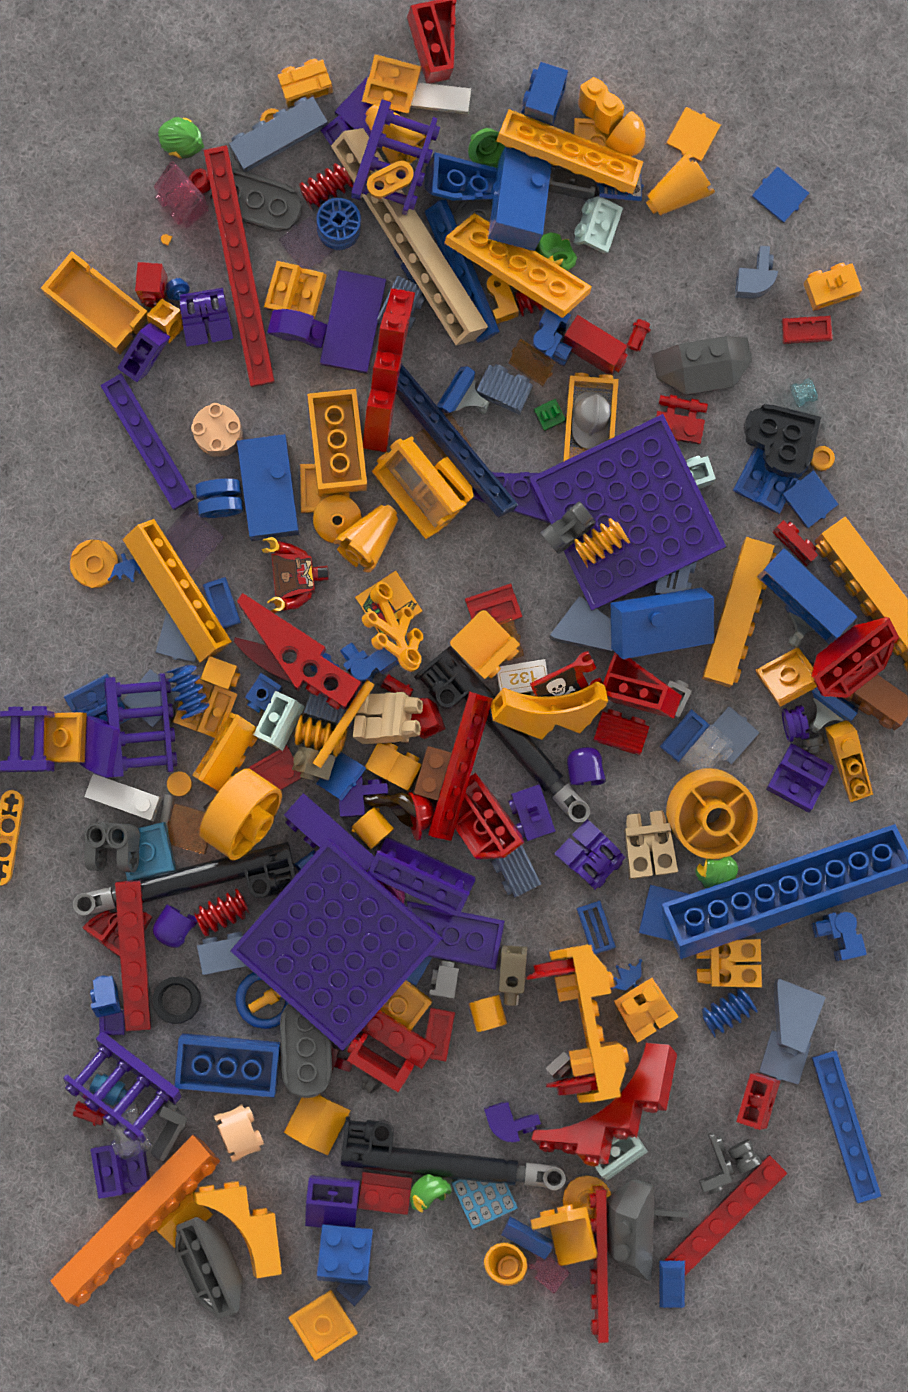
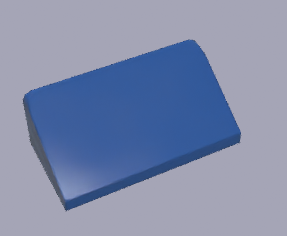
M511 1216L508 1218L501 1235L539 1257L546 1259L553 1248V1240Z

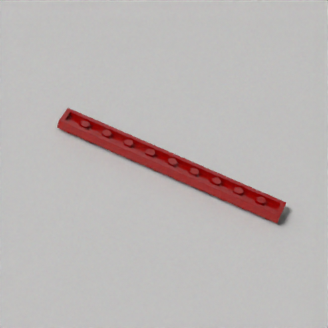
M228 146L206 149L203 151L250 386L256 387L275 383Z

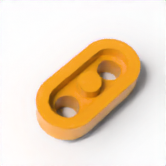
M397 161L371 174L367 180L369 194L374 198H384L408 186L413 180V168L405 161ZM402 171L406 176L403 179H399L396 174ZM380 182L384 185V188L377 190L374 185Z

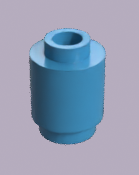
M97 1073L90 1085L89 1092L94 1095L109 1076ZM118 1081L102 1101L115 1107L128 1092L125 1089L126 1084Z

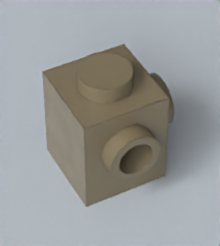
M299 746L293 759L294 765L292 770L301 772L300 777L310 781H314L315 777L329 780L336 757L329 755L322 768H319L313 762L320 751Z

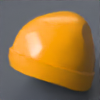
M497 1243L488 1250L484 1257V1268L487 1275L501 1285H516L526 1275L528 1268L527 1259L524 1253L512 1244Z

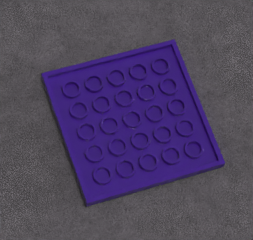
M663 414L530 478L551 525L562 519L570 508L580 501L596 521V524L585 533L592 538L591 530L593 528L600 533V524L609 527L608 519L611 518L620 524L630 543H627L622 539V548L620 549L613 544L614 553L612 554L604 550V559L595 555L597 562L595 564L587 560L588 568L576 550L575 543L564 551L591 611L727 548ZM583 536L577 538L581 543L584 542Z
M328 838L230 951L343 1051L437 946L442 937Z

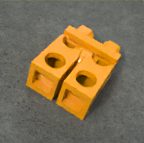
M761 939L735 940L696 954V959H710V969H697V982L722 987H762L760 964L736 965V962H761Z

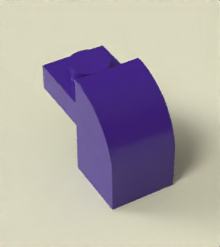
M277 309L272 312L267 333L286 341L298 340L312 347L322 348L327 324L313 319L314 316L304 312Z
M361 775L356 781V785L350 789L343 800H339L340 817L365 815L364 796L388 794V784L382 783V779L367 780L368 785H363V776Z
M508 1101L484 1108L492 1132L498 1138L507 1142L520 1141L517 1131L522 1130L523 1134L537 1130L536 1125L541 1124L538 1113L513 1120Z

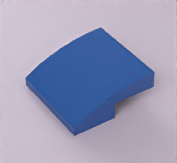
M754 448L733 491L770 511L780 514L786 502L782 494L791 488L798 478L782 477L767 471L763 459V450Z
M108 673L64 696L72 713H87V716L107 721L104 678H110ZM117 697L118 707L126 709L121 697ZM123 719V722H119V725L130 719Z

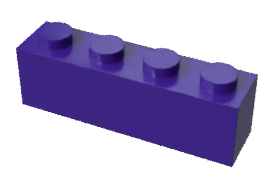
M304 793L284 814L287 818L285 823L294 832L300 829L306 835L303 840L313 849L316 846L321 847L330 838L366 871L370 869L375 857Z

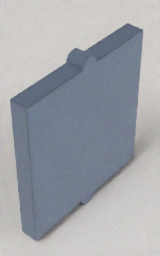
M167 611L156 653L171 656L174 660L179 658L195 662V654Z
M150 669L139 683L158 682V675ZM160 691L128 694L122 702L130 709L161 706ZM172 691L167 693V702L173 705L176 702L174 699L180 694ZM162 716L142 717L152 727L162 718Z
M729 706L701 738L714 749L715 754L719 753L732 765L760 732L747 722L746 717H741Z
M772 1030L759 1072L776 1077L778 1080L782 1079L799 1085L811 1043L809 1042L804 1054L798 1053L797 1056H792L782 1051L784 1047L777 1045V1032Z

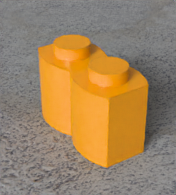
M595 77L580 85L578 102L580 110L587 117L594 119V123L600 131L608 135L611 134L623 119L624 105L622 101L614 94L609 93L607 86Z
M377 743L365 766L366 769L409 792L422 767V764L418 763L420 758L409 752L406 755L397 752L398 746L392 743Z

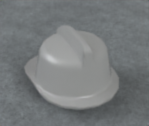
M593 391L584 392L577 397L573 405L572 436L577 444L586 449H591L605 442L609 435L610 405L606 398L599 393Z

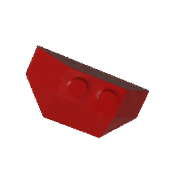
M884 617L854 625L817 654L811 677L822 696L848 698L885 669L892 654L894 644L899 639L890 618Z
M476 772L472 774L455 829L476 860L505 858L524 843L522 835Z

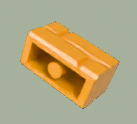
M311 59L306 61L302 67L296 69L293 66L287 67L281 71V74H278L279 84L287 107L294 106V103L303 97H307V99L314 97L316 99L333 93L332 84L323 60Z

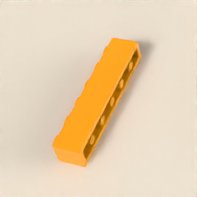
M155 519L141 523L130 531L122 540L198 661L202 662L207 660L209 656H216L232 641Z
M749 537L744 539L714 636V643H712L703 672V680L729 688L733 685V682L738 683L741 669L738 668L740 659H745L748 651V646L745 645L747 636H752L755 628V622H752L754 613H759L762 599H759L761 589L766 590L767 587L757 576L776 557L777 553L773 552L775 545Z

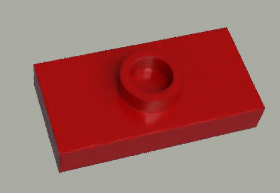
M831 316L782 318L781 320L783 344L829 342L833 339Z
M430 1008L425 1039L435 1045L436 1048L429 1059L447 1061L455 1012Z

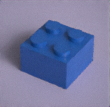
M540 62L538 70L533 69L529 91L525 92L521 113L553 126L566 88L568 70Z
M322 1225L317 1280L368 1285L373 1229Z

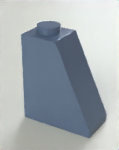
M580 596L549 636L551 640L606 653L613 651L611 649V619L598 609L591 611L588 602Z
M776 979L773 985L777 1045L784 1047L782 1051L792 1056H797L798 1053L804 1054L826 997L782 979Z

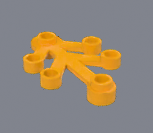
M379 582L371 589L370 598L374 603L380 605L387 623L380 619L374 611H368L364 614L362 622L368 628L375 626L385 633H378L371 639L374 648L377 650L385 648L398 658L402 668L413 672L419 668L422 660L417 649L419 643L423 640V633L419 629L413 628L407 633V640L409 641L407 645L405 635L410 620L414 617V613L409 607H403L397 612L398 623L388 602L393 595L392 589L387 583ZM386 635L395 640L397 645L389 641Z

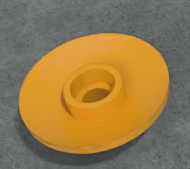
M331 495L324 498L316 506L313 514V524L316 532L321 538L330 543H334L338 535L362 519L358 505L352 499L343 495ZM334 516H340L342 522L337 525L333 523L332 519Z

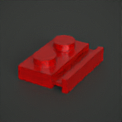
M783 520L773 530L772 533L806 567L818 556L815 552L817 550L816 547L809 540L806 539L804 541L798 535L799 530L791 522L786 523Z
M511 583L465 598L471 620L482 610L487 611L499 625L523 617Z
M287 745L283 751L278 750L248 767L280 790L302 779L300 777L301 772L292 770L294 757Z
M363 1171L358 1209L408 1215L412 1177Z

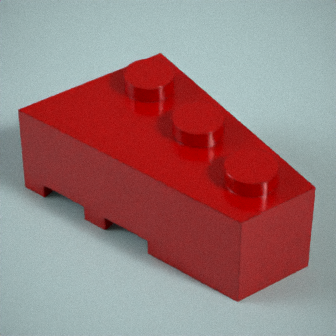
M434 0L410 6L407 20L426 84L448 80L454 69L456 0Z
M614 652L603 682L608 700L619 705L674 719L682 695L633 659H622Z

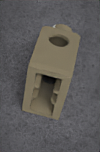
M502 946L499 991L504 992L505 1005H518L519 993H524L527 947ZM514 976L517 978V980L511 981L508 979V977Z

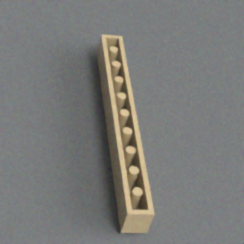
M364 128L344 131L331 145L354 183L369 140V136ZM377 151L375 157H378L379 161L384 162L381 155ZM380 182L375 184L384 188V185ZM402 189L396 191L398 193L404 194ZM369 193L367 195L363 194L362 197L454 344L457 346L474 341L488 326L416 211L409 209L408 214L404 215L402 214L403 204L385 198H374Z

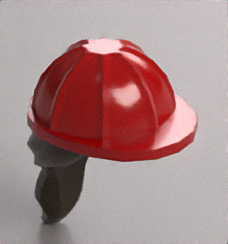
M412 792L407 794L397 793L392 796L375 794L371 797L364 796V802L368 805L391 808L399 821L411 828L416 841L421 840L422 830L426 829L432 822L434 816L432 803L424 796L413 794Z

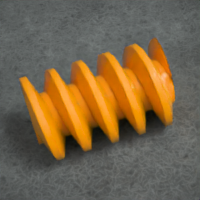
M610 518L608 519L609 527L600 524V533L594 528L591 530L592 538L583 534V543L578 539L574 540L575 548L587 568V560L593 564L597 563L595 555L604 559V550H607L610 554L614 553L613 544L620 549L622 548V539L630 543L618 522L616 523Z
M300 715L294 735L296 746H300L304 740L306 748H310L314 743V750L319 751L333 732L331 730V723L328 722L325 728H322L321 720H318L314 726L312 725V717H309L304 723L303 717ZM348 728L333 749L335 757L343 750Z

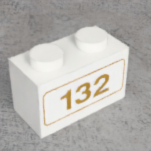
M545 659L500 666L501 670L497 673L499 691L506 688L520 694L535 696L530 683L548 675Z

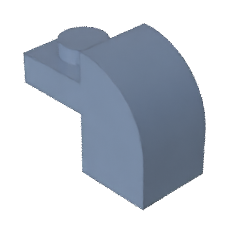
M760 246L757 252L756 269L739 268L736 276V298H759L772 288L778 271L768 270L772 269L774 258L770 254V246Z

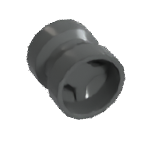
M750 1139L744 1140L728 1150L731 1158H734L737 1162L736 1167L739 1173L749 1171L762 1162L760 1157L752 1150L753 1144Z

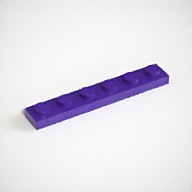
M120 373L101 384V388L172 509L175 511L194 500L193 494L123 375Z

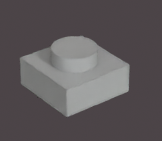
M563 1052L546 1070L555 1079L559 1076L560 1078L565 1077L572 1070L569 1056Z

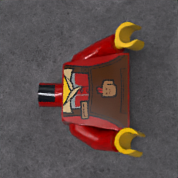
M273 537L263 539V541H267L270 544V549L264 548L262 552H275L271 555L276 597L270 599L267 603H274L276 609L271 610V612L275 614L281 610L300 608L311 599L313 593H316L315 581L329 580L328 567H313L312 557L305 550L293 544L277 541Z

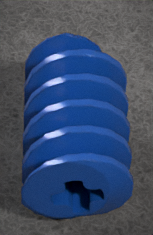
M185 665L165 672L174 674L168 682L177 683L171 691L180 692V695L174 700L183 702L177 708L178 711H186V714L181 719L203 713L209 707V703L201 702L206 698V694L198 693L203 688V684H195L200 679V675L192 674L197 669L196 665Z
M740 987L736 988L737 997L731 992L727 994L728 1002L722 997L719 998L720 1007L714 1002L711 1003V1012L705 1007L702 1008V1018L714 1038H716L715 1029H718L722 1034L725 1032L724 1024L733 1028L732 1019L741 1023V1014L750 1018L749 1009L758 1013L749 995Z

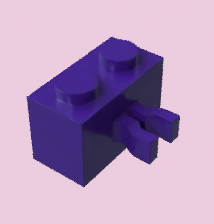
M540 784L511 794L512 800H509L508 803L512 814L518 815L520 823L516 824L522 838L525 837L526 841H530L555 832Z

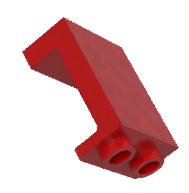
M364 1032L362 1036L357 1034L347 1049V1052L350 1053L347 1061L396 1092H399L411 1073L414 1064L406 1059L402 1067L399 1068L364 1046V1042L368 1037L367 1033Z

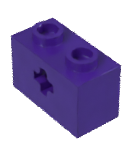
M150 322L138 332L117 369L135 382L140 381L149 373L170 336Z

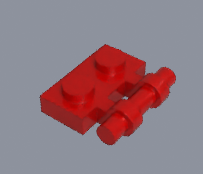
M670 394V397L660 395L658 404L668 406L667 413L657 411L656 417L661 414L664 415L676 441L700 445L705 420L696 418V413H706L708 404L701 403L698 399L693 398L690 401L679 399L677 395ZM675 408L689 410L688 416L674 414Z

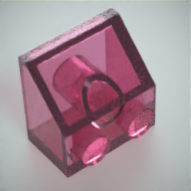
M174 161L170 162L154 185L156 191L154 197L163 208L166 205L172 211L170 216L178 226L183 224L187 229L205 215L209 209L202 193Z

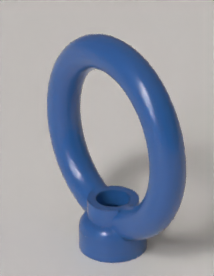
M252 972L241 981L237 988L235 999L237 1010L243 1020L253 1027L260 1029L277 1027L280 1025L281 1014L289 1003L285 1000L282 1011L273 1018L261 1019L251 1014L246 1006V993L253 983L262 980L257 974Z

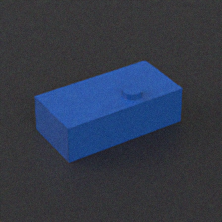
M505 146L498 160L488 239L535 251L543 236L552 164L538 157H531L515 148Z
M286 435L238 440L239 462L251 541L263 540L269 537L279 538L300 535Z
M785 548L757 576L828 644L837 639L857 618L844 603Z
M702 587L611 603V649L622 659L714 643V597Z
M182 1033L178 1039L175 1087L187 1090L275 1097L278 1085L281 1042Z

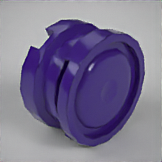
M802 705L795 706L789 712L786 708H783L781 711L783 727L788 742H793L794 737L801 738L802 740L809 738V732L806 733V730L809 729L807 716L802 713L805 712Z

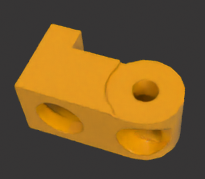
M494 274L487 279L486 289L488 295L494 299L497 308L493 310L496 324L518 317L519 310L509 284Z

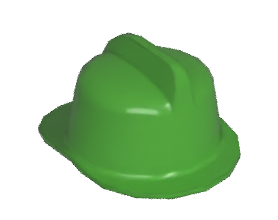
M484 128L471 135L468 154L472 162L495 168L498 167V160L505 148L502 143L496 141L499 135L498 131L492 128Z

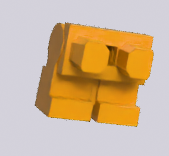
M653 978L648 979L614 1001L618 1012L636 1043L656 1032L653 1026L654 1023L658 1029H661L678 1018V1015Z

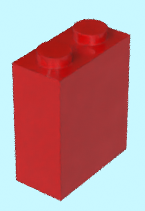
M579 315L576 316L564 335L563 343L572 347V353L607 375H613L615 371L619 373L626 363V358L628 357L625 353L627 345Z

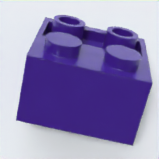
M310 1175L306 1199L305 1226L322 1228V1225L355 1228L360 1180Z

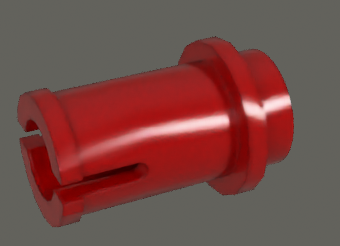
M637 319L636 323L632 324L634 328L626 345L629 349L640 352L644 339L651 329L649 328L650 323Z
M390 674L386 676L381 685V688L391 693L404 692L409 697H411L414 691L410 684L405 685Z
M77 1102L74 1108L76 1111H73V1117L92 1122L93 1126H102L105 1121L103 1118L105 1115L99 1110L94 1112L84 1103Z

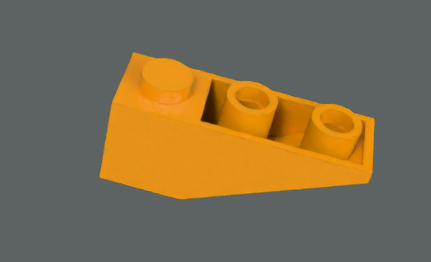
M848 720L825 727L829 746L850 803L873 795L857 730Z

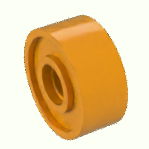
M249 768L239 771L221 788L208 807L201 822L200 838L231 860L241 858L259 843L270 830L281 804L282 791Z
M699 769L685 775L672 789L666 806L667 821L670 823L671 831L690 852L707 859H721L740 851L750 841L757 825V806L750 791L731 774L719 769ZM715 808H721L719 818L712 823H707L706 819L709 812Z

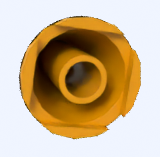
M374 104L366 112L365 122L370 130H372L380 105ZM391 123L390 126L385 124L383 134H386L387 138L417 148L424 146L427 136ZM386 147L382 148L390 164L397 161H405L411 164L417 159L416 157Z
M690 152L686 153L648 193L647 197L649 200L646 201V204L653 214L658 212L659 215H663L715 193L713 188L708 190L707 187L711 183L698 163L693 160L690 162L689 158L692 157Z
M379 505L337 536L334 540V544H339L337 551L356 568L359 563L365 567L364 572L371 573L376 567L398 522L396 510L389 505Z

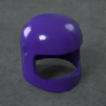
M582 747L569 753L567 768L571 786L584 785V782L591 781V786L601 785L606 782L602 767V756L597 749Z
M167 904L153 925V934L163 945L170 948H178L184 944L186 935L198 922L193 915L188 914L185 917L180 914V910Z

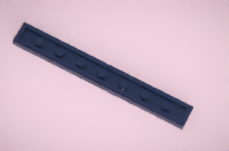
M401 363L396 391L397 396L498 518L515 510L518 506L517 502Z

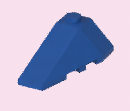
M435 152L425 168L424 189L430 195L450 200L493 199L497 168Z

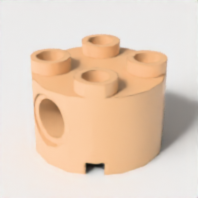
M212 403L201 409L193 419L191 427L197 445L204 453L213 457H224L237 450V441L242 440L243 430L238 416L232 409L219 403Z
M240 1104L231 1111L214 1115L216 1122L221 1121V1124H218L217 1127L229 1154L234 1153V1155L230 1156L232 1163L250 1153L261 1151L260 1146L264 1145L259 1130L254 1131L250 1122L255 1120L249 1107L244 1108Z

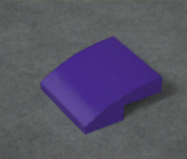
M87 716L85 762L79 764L106 778L113 777L120 728L108 725L107 721Z
M791 743L766 790L810 813L821 790L825 787L834 766Z
M138 1140L135 1142L127 1141L90 1149L98 1199L137 1192L150 1179L144 1142L142 1144Z

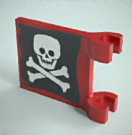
M589 651L580 654L574 663L531 682L530 686L535 696L551 697L570 694L582 690L595 682L601 684L603 682L601 678H597L588 685L583 672L594 671L596 666Z

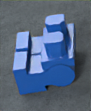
M546 309L539 322V330L533 338L532 351L536 357L544 359V363L551 365L552 361L565 366L571 355L572 347L563 343V336L558 333L559 330L564 333L570 323V314L561 318L549 309Z
M352 642L340 650L347 660L343 665L362 684L366 680L371 682L377 673L380 672L382 675H385L399 665L397 658L385 648L377 650L369 657L364 650L359 653Z
M849 912L830 913L823 915V921L811 923L814 938L826 935L828 940L837 938L839 951H834L836 961L867 955L862 934H856L857 920L853 914Z

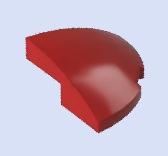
M107 910L90 919L82 928L120 958L117 912L110 913ZM143 912L144 928L146 930L153 917Z

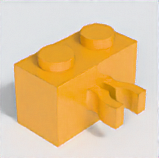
M853 263L834 265L830 271L822 273V270L815 271L809 274L804 282L813 311L857 297L862 291Z

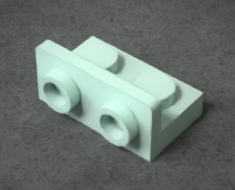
M599 196L588 199L583 205V215L575 229L573 243L576 245L585 244L603 254L608 253L623 208L605 198H599Z

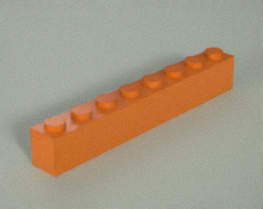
M192 1135L50 1280L67 1303L79 1307L87 1302L95 1289L103 1285L108 1280L109 1275L125 1263L127 1257L144 1243V1239L152 1231L161 1226L162 1221L180 1206V1202L187 1195L197 1189L198 1184L206 1176L213 1173L220 1160L203 1140Z

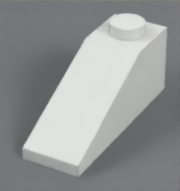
M96 774L92 775L84 796L151 821L155 820L163 799Z

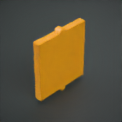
M686 107L666 144L680 150L682 155L690 152L693 158L702 161L721 125L707 118L706 114H699Z

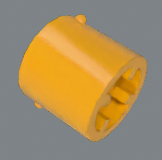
M376 807L369 810L351 827L352 832H356L370 850L394 830L392 825L379 812L380 809Z
M499 995L469 1003L476 1032L507 1024Z

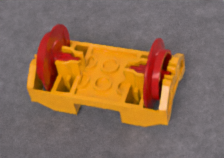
M586 944L550 951L549 954L552 961L533 965L534 973L526 976L525 979L556 975L554 979L559 1002L578 999L587 1048L568 1051L574 1077L549 1082L546 1084V1087L557 1088L558 1095L576 1094L579 1103L621 1097L619 1088L626 1070L625 1063H629L627 1049L617 1041L600 1043L604 1041L602 1027L596 1024L595 1017L599 1016L597 1001L591 999L594 996L611 993L610 988L614 987L612 972H608L606 967L593 953L592 945Z

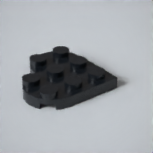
M763 404L761 408L749 412L744 423L745 440L747 444L763 450V459L767 471L782 477L800 478L808 469L813 458L821 417L776 405Z

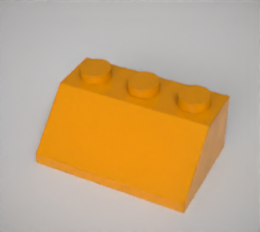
M230 712L192 776L220 791L232 778L231 774L235 767L239 769L246 758L244 752L247 747H252L258 738L253 735L257 727L239 715Z

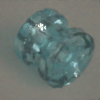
M811 378L804 379L801 384L794 383L790 385L791 393L798 407L804 406L805 402H815L818 400L817 391Z

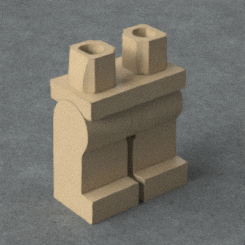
M404 692L369 694L356 713L359 716H355L353 738L362 744L409 742V737L420 735V723L417 720H411V715L422 712L423 701L419 698L409 697Z
M663 810L649 813L651 822L649 826H642L640 814L627 815L624 835L629 880L651 877L653 872L654 876L678 872L670 823H666ZM650 852H651V854H652L653 872H652Z

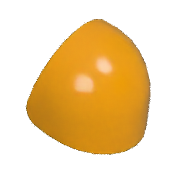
M633 111L629 112L606 141L608 148L628 156L640 153L644 148L646 137L645 126L641 118Z

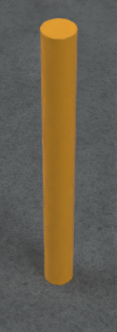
M368 680L365 681L313 764L322 768L375 684Z

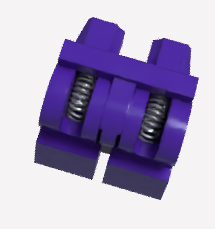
M223 288L180 295V309L187 347L208 343V333H210L212 342L233 339V328Z
M587 819L572 834L579 844L577 845L569 838L554 854L566 867L570 868L596 890L602 887L606 882V878L614 870L620 868L623 864L622 861L626 857Z

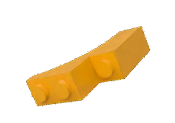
M595 682L582 690L570 694L551 697L529 696L503 688L493 699L491 712L493 721L542 740L548 732L553 730L555 724L580 734L586 726L591 724L594 717L606 707L608 698L605 685L599 682Z
M239 1181L224 1183V1188L214 1189V1185L199 1187V1191L193 1192L194 1203L219 1211L239 1230L248 1247L254 1277L262 1278L282 1274L275 1213L267 1211V1208H257L252 1210V1214H249L246 1186L239 1185Z

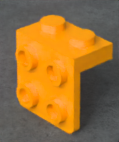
M485 610L480 611L450 641V645L483 679L487 676L493 678L501 670L499 665L505 659L510 661L519 652L517 647L520 645Z
M572 1205L557 1208L558 1213H555L554 1209L539 1212L540 1218L531 1220L533 1230L550 1226L559 1265L564 1266L597 1257L587 1207L573 1209Z

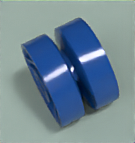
M333 198L326 201L317 213V234L320 241L326 247L333 250H344L356 243L361 229V215L356 205L344 198Z
M215 479L195 485L197 499L202 500L197 504L199 517L220 518L238 515L243 512L242 499L237 497L241 494L239 480Z

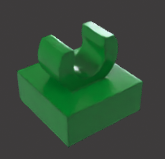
M556 398L533 410L544 432L566 422Z

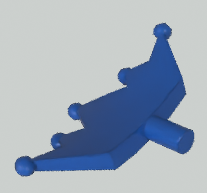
M125 553L120 554L123 562L114 565L108 581H111V578L115 575L119 577V580H122L121 576L124 574L133 583L134 572L137 571L141 574V568L135 559L127 560Z
M639 959L636 967L628 964L629 970L619 968L616 965L620 979L614 977L617 985L610 989L627 991L630 986L636 988L637 984L635 982L642 976V959Z

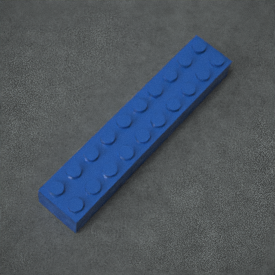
M896 824L663 903V919L680 959L907 882L908 849Z

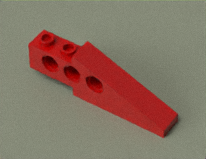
M242 593L237 600L239 607L295 689L299 692L303 684H306L305 689L315 696L321 694L326 697V703L334 709L339 710L341 707L346 710L362 686L361 682L323 658L322 656L326 651L325 646ZM288 652L295 653L297 656L296 661L291 664L283 661L284 655ZM307 666H314L318 670L317 674L313 677L305 676L303 671ZM329 679H334L338 682V687L333 691H329L324 687L325 682Z

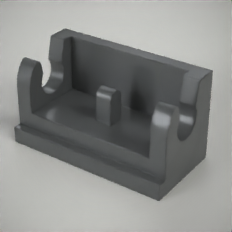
M551 165L548 192L586 200L594 198L596 181L581 174L578 175L571 171L556 169V166Z

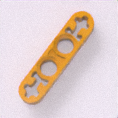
M15 790L6 791L0 799V845L7 843L11 847V852L7 857L0 856V861H9V866L3 864L2 871L6 873V878H1L0 886L8 884L12 878L24 808L23 795ZM12 794H15V799L19 800V803L14 804L12 812H17V817L9 814L3 815L4 810L8 812L10 810V804L6 803V799L11 798ZM6 819H12L15 823V828L10 833H6L2 829V823Z

